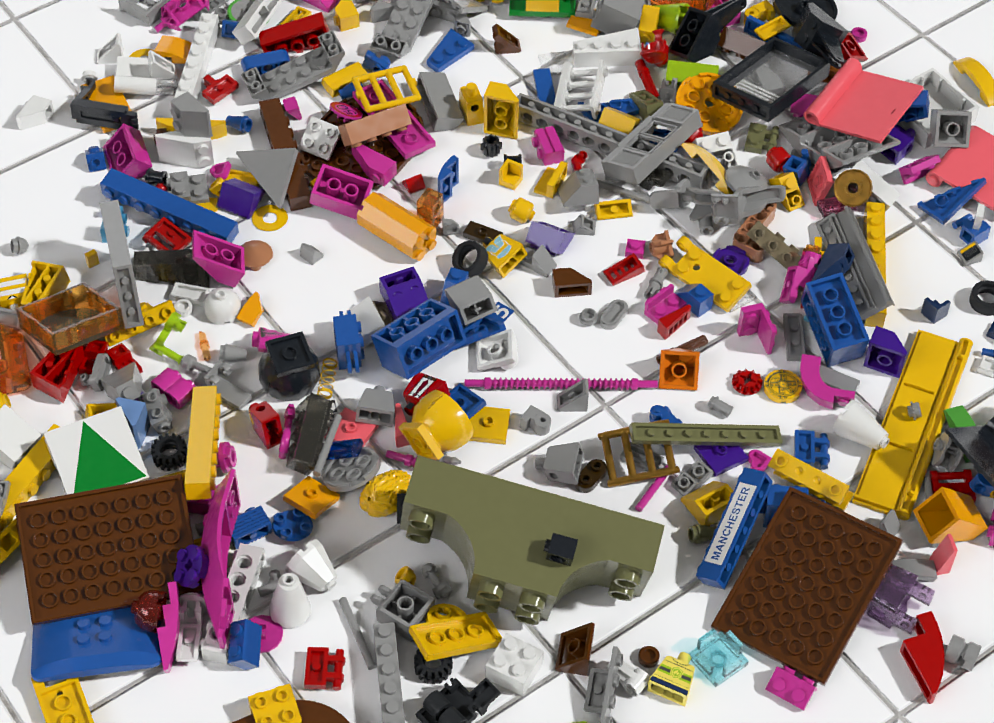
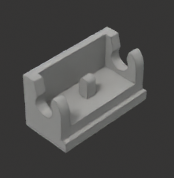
M666 78L662 80L658 99L663 101V105L665 103H675L678 78H673L670 85L666 84Z

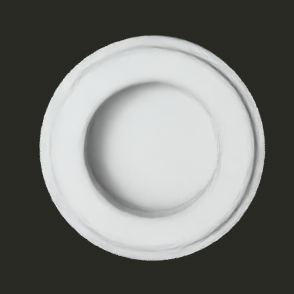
M180 299L174 303L175 311L182 315V318L192 314L193 307L189 300Z

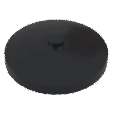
M834 0L772 1L777 15H781L792 27L795 26L808 3H814L834 20L838 14L837 5Z

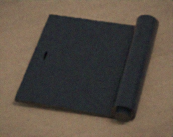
M994 417L982 426L946 428L944 430L945 433L973 463L976 471L981 473L994 488Z

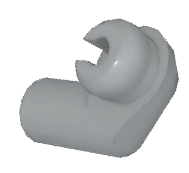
M271 570L269 572L270 579L268 584L257 588L260 597L275 591L278 580L282 576L279 570Z

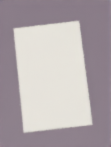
M369 296L350 310L351 314H356V320L361 322L364 348L373 342L371 335L385 327Z

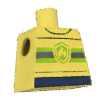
M680 652L677 659L672 656H666L650 677L647 691L685 707L695 667L689 664L691 656L685 652Z

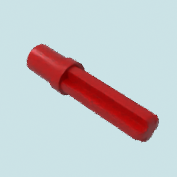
M643 59L637 60L635 66L646 91L658 98L659 93L652 80L649 68H647Z

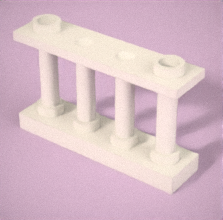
M603 59L599 61L598 69L575 70L572 69L570 62H564L554 106L569 112L591 111L593 119H597L598 112L601 111L600 101L605 78L608 76V67L605 66ZM596 76L595 80L573 82L575 77ZM594 87L593 92L570 94V91L576 88ZM591 99L590 104L567 105L570 100Z

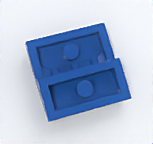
M452 155L445 162L438 175V204L440 206L452 197V188L459 183V158L455 155Z

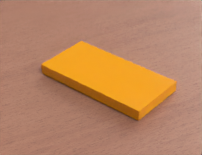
M114 75L95 81L96 88L89 100L128 106V110L131 111L123 93H114ZM100 126L103 133L116 130Z

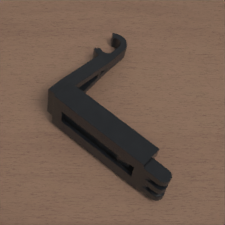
M86 78V84L89 86H80L81 92L70 104L72 119H76V123L119 129L124 123L139 129L137 112L129 111L128 106L89 100L96 88V82L94 78Z

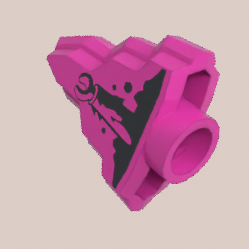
M259 327L258 331H253L252 347H257L258 352H265V341L290 334Z

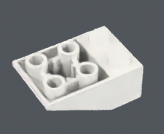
M729 131L696 138L693 141V144L710 152L726 171L731 166L739 165ZM700 157L694 158L696 161L706 164ZM708 168L706 182L709 188L716 187L715 184L719 179Z

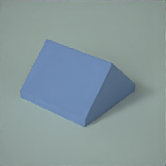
M118 397L115 399L117 407H122L136 445L140 449L150 428L146 403Z

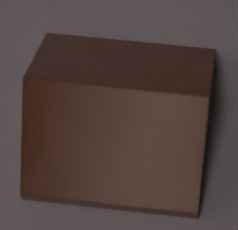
M593 622L561 633L555 666L556 671L588 676L595 628Z

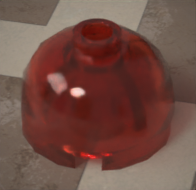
M145 591L139 596L137 601H133L131 613L134 614V620L139 628L147 632L158 633L157 628L161 627L157 626L158 621L164 619L162 605L167 604L166 591Z

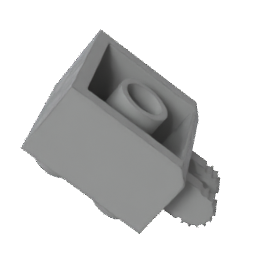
M400 580L393 590L380 585L378 591L386 598L383 599L376 594L370 597L371 602L378 606L376 609V620L379 623L394 622L395 632L411 642L413 638L409 633L410 625L426 623L428 610L435 605V598L405 580Z

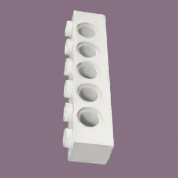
M240 543L238 550H235L233 553V564L231 568L227 569V578H229L235 610L232 622L245 618L266 560L265 550L262 547ZM209 620L206 626L207 634L205 638L201 639L199 645L203 660L228 665L230 631L225 649H221Z

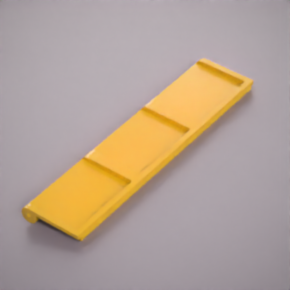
M918 329L881 425L889 433L888 438L890 441L884 449L876 450L872 448L852 503L886 515L893 509L898 519H910L934 453V442L940 437L946 420L943 410L951 407L971 352L973 342L970 339L960 338L959 342ZM911 401L912 403L919 402L922 417L916 418V420H914V417L909 418L907 406H910Z

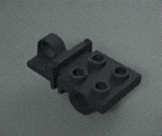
M456 677L454 679L451 678L452 685L450 686L446 682L444 684L445 687L440 692L435 690L425 698L423 707L415 715L422 723H472L477 718L475 711L483 716L487 712L488 706L501 692L487 678L483 679L470 692Z

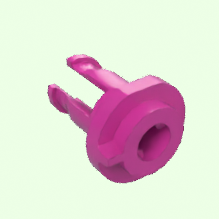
M220 442L216 468H221L223 473H229L236 466V451L229 442Z

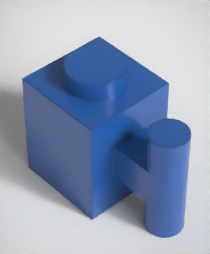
M807 149L801 150V158L792 155L782 167L784 173L794 172L798 186H801L810 175L809 167L812 164Z
M970 213L953 222L952 226L954 229L962 227L959 238L967 245L973 241L980 244L988 239L991 226L983 220L979 230L972 229L974 219Z

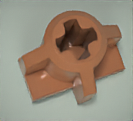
M668 230L655 234L649 243L651 255L659 260L664 255H668L672 259L674 257L672 248L674 240H670Z

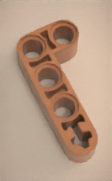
M777 203L767 204L760 213L749 216L734 234L732 245L744 250L751 262L759 263L763 261L765 250L746 234L758 220L768 227L775 218Z

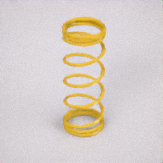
M328 357L323 359L320 386L317 391V395L321 399H330L333 394L331 389L322 386L331 385L328 383L335 381L334 378L329 377L334 375L326 374L323 371V367L327 369L337 368V360ZM326 360H332V361H334L336 364H334V363H324V362H325ZM322 373L328 375V376L323 377V378H332L333 381H332V382L325 381V380L322 378ZM321 380H323V381H325V382H327V383L321 384L320 382H321ZM320 391H327V392H329L331 395H329V396H326V395L321 396V395H320V394H321Z

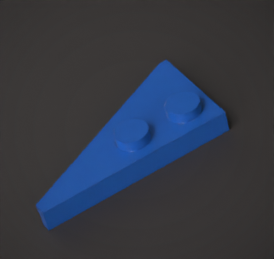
M983 177L973 180L970 185L962 188L960 186L955 187L943 194L935 195L934 199L924 203L920 201L917 203V206L944 225L987 183L986 179Z
M488 316L474 321L463 328L467 342L458 348L505 331L506 326L503 322Z

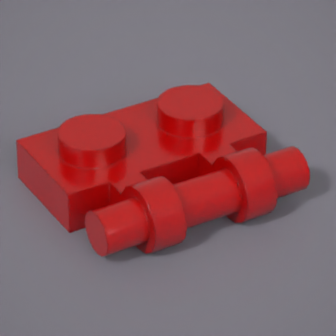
M307 647L304 689H326L327 682H332L333 690H341V685L344 682L343 666H345L346 662L344 650L336 649L335 655H329V647ZM328 665H334V672H328Z

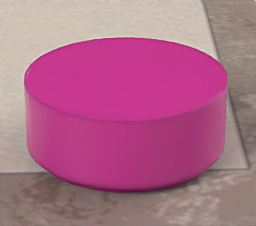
M855 27L851 30L858 43L866 40L867 31L864 28Z

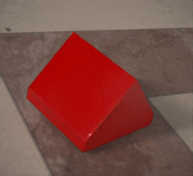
M422 174L402 181L409 194L426 188Z

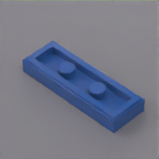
M550 68L534 69L533 78L538 100L554 106L556 96Z

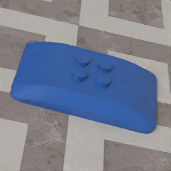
M144 604L34 625L31 655L32 679L37 682L147 669L160 665L162 658L157 628L162 627L160 607L155 604Z

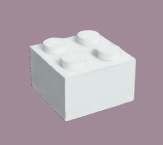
M506 633L485 665V678L523 697L543 665L544 651Z

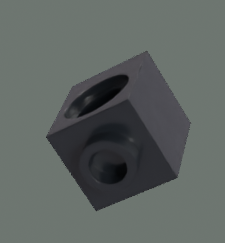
M553 533L551 540L546 539L543 551L547 552L546 560L571 566L578 539Z

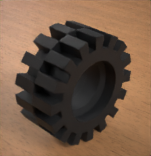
M165 433L166 437L160 435L159 440L155 439L154 444H151L152 459L157 468L160 467L163 471L165 468H167V471H171V468H174L175 471L178 470V465L181 468L183 463L187 461V444L180 435L176 437L175 433H172L171 436H169V433ZM167 449L177 450L173 455L162 454Z
M418 648L414 655L415 674L418 675L420 680L424 678V683L428 684V681L431 680V684H435V680H438L440 684L442 683V678L447 680L448 674L451 675L452 657L439 659L442 662L439 667L429 668L425 665L426 660Z

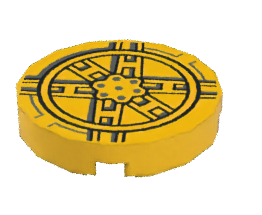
M780 369L770 372L765 377L764 392L772 401L776 403H792L801 395L802 382L795 373Z

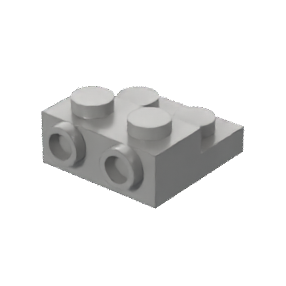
M187 171L169 173L170 178H166L167 187L171 189V191H168L169 193L194 204L210 202L206 173L189 176Z

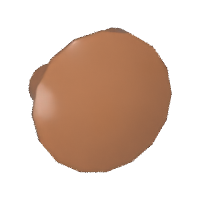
M252 240L241 245L244 247L245 266L251 268L252 271H259L262 266L269 263L273 258L272 248L266 242Z

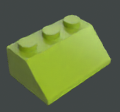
M668 60L666 81H669L670 85L673 78H678L677 86H679V82L682 83L689 76L693 77L703 72L718 74L719 65Z

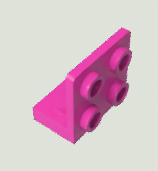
M763 303L741 307L737 327L739 337L757 333L767 355L772 354L777 328L770 320L769 311L765 309Z

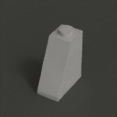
M135 362L100 379L107 396L113 400L118 397L134 400L141 396L143 378Z

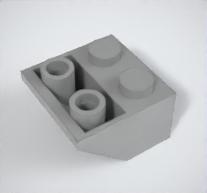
M478 275L444 289L450 307L457 309L462 325L466 326L498 311L492 293Z

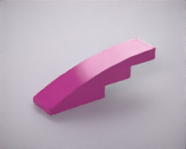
M176 581L168 583L171 604L162 605L165 626L157 628L163 671L165 673H170L180 630V599Z

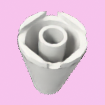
M855 400L850 401L845 406L847 410L843 414L840 412L834 422L833 433L876 450L884 449L890 441L888 438L889 433L859 402Z
M286 573L278 580L269 605V615L272 621L281 624L282 627L295 628L304 624L305 620L310 616L311 604L298 576L293 573Z

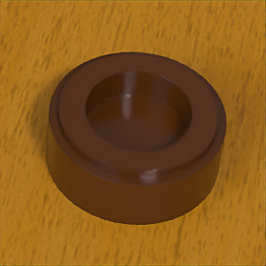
M644 646L640 649L638 654L640 665L645 668H653L659 663L660 653L655 647Z

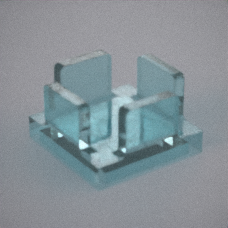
M713 628L700 637L697 647L688 653L691 656L692 663L715 687L745 668L749 663V660L742 654L743 643L730 630L726 632L725 636L721 631L717 633Z

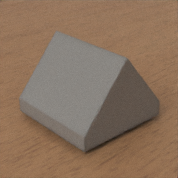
M306 243L301 244L300 257L311 265H314L323 258V253L314 246Z

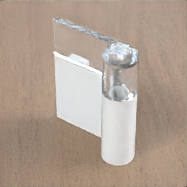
M117 56L114 93L175 96L179 84L178 77L175 79L150 78L148 58ZM175 64V68H176V72H177V76H178V73H179V64Z

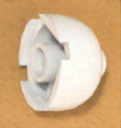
M225 287L212 290L204 301V312L207 319L218 325H224V322L229 321L230 323L235 322L237 315L242 309L241 300L237 293Z

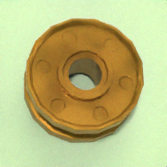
M858 169L845 170L839 174L834 183L836 198L843 205L850 207L860 206L867 202L873 190L872 180L868 174ZM851 183L858 185L856 193L849 191L848 187Z

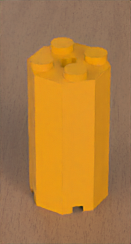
M372 192L363 200L361 205L364 207L362 211L358 210L357 224L418 261H421L425 254L435 248L437 244L435 241L436 227L381 193Z

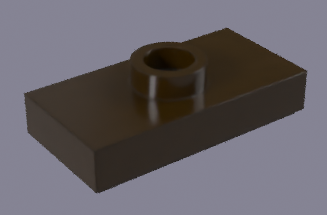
M470 221L463 231V237L483 244L487 237L494 240L499 234H503L501 231L474 221Z

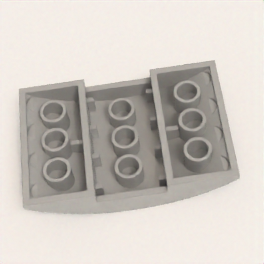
M804 116L779 125V129L784 137L801 156V150L807 149L813 164H816L820 156H826L830 169L839 168L901 144L900 140L889 134L880 144L810 124L805 120Z

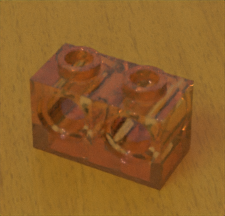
M427 187L417 200V216L436 228L444 219L443 193Z

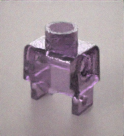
M891 565L866 613L869 617L889 629L895 626L911 635L918 619L906 614L909 599L912 597L930 606L935 590L918 582V575L896 565Z

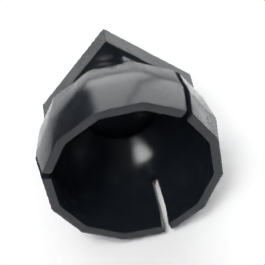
M303 331L265 341L266 350L258 363L260 384L267 394L269 393L270 396L281 401H298L311 394L319 381L320 368L318 357L307 344Z

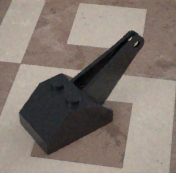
M729 0L706 11L689 7L669 46L668 53L692 63L713 55L720 41L719 33L723 30L724 26H727L746 7L747 1Z
M808 3L791 31L793 40L806 51L828 60L831 66L840 69L841 64L844 63L840 45L849 31L817 5Z

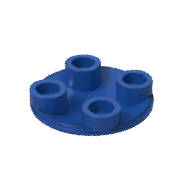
M296 508L276 513L273 517L272 530L282 540L300 541L308 537L312 532L313 522L311 518Z

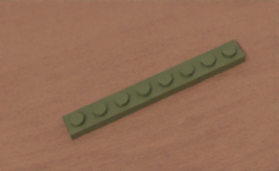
M631 422L629 425L632 444L780 447L782 444L779 425Z

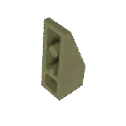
M645 89L629 93V97L639 108V115L643 121L663 106V101Z

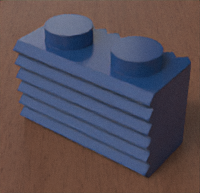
M261 505L256 508L250 507L245 513L238 515L231 537V542L235 549L239 548L240 543H253V541L273 532L271 521Z
M248 619L232 622L230 624L232 627L230 628L231 635L229 637L231 639L229 640V660L227 662L243 670L259 668L262 626Z

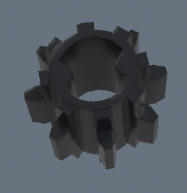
M492 134L485 136L483 143H480V150L483 151V154L491 158L500 154L502 142H499V137Z

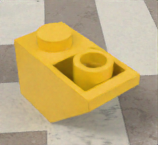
M794 172L781 173L768 179L770 185H783L786 187V197L780 203L789 212L805 205Z

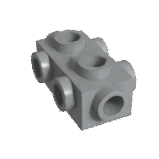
M157 388L142 394L151 426L155 431L161 434L172 429L171 420H173V416L170 410L167 409L168 400L165 394H161Z

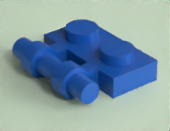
M795 430L794 457L813 467L815 461L820 463L821 469H828V463L830 462V455L828 454L830 441L828 440V435L821 433L820 438H816L815 431ZM815 447H818L820 452H815Z

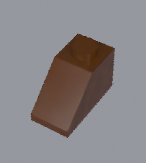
M572 268L552 269V285L555 298L591 295V279Z

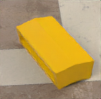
M358 61L324 77L321 84L330 96L334 98L339 95L338 90L352 82L353 77L368 73Z

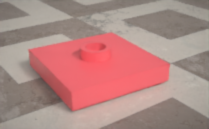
M826 156L818 158L807 179L814 206L819 207L834 183Z
M345 407L340 413L342 419L333 443L349 451L352 448L364 447L379 426L356 422V412ZM328 428L327 431L324 433V438H325V439H326V436H327V434H328L329 428Z

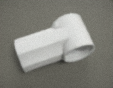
M624 661L622 666L618 667L619 682L629 695L637 697L648 685L649 675L641 668L634 669ZM610 662L605 669L609 670Z

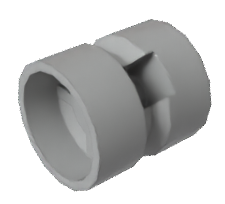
M953 634L945 652L944 660L952 664L958 662L961 668L972 671L982 646L974 642L966 643L964 638Z

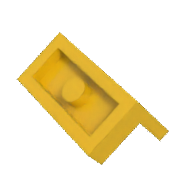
M561 161L556 169L547 167L536 184L534 192L553 199L567 176L568 163Z

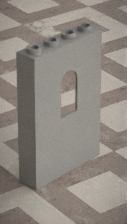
M113 200L99 203L125 329L142 326L144 321L119 201Z

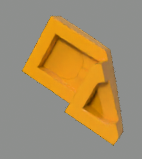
M255 291L236 317L238 321L255 327L262 312H264L258 292Z

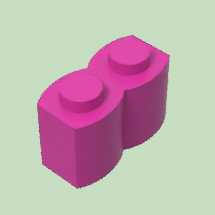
M167 367L151 381L152 389L157 388L161 394L164 393L168 402L176 409L180 410L192 400L195 384L189 379L182 378L177 370Z

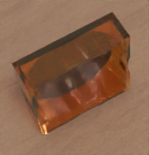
M85 282L16 308L20 328L56 356L125 328L121 308L109 299L99 295L95 289Z

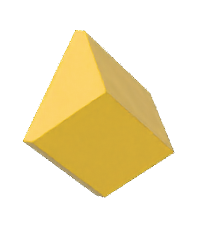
M604 107L598 123L629 134L639 125L641 119L611 107Z

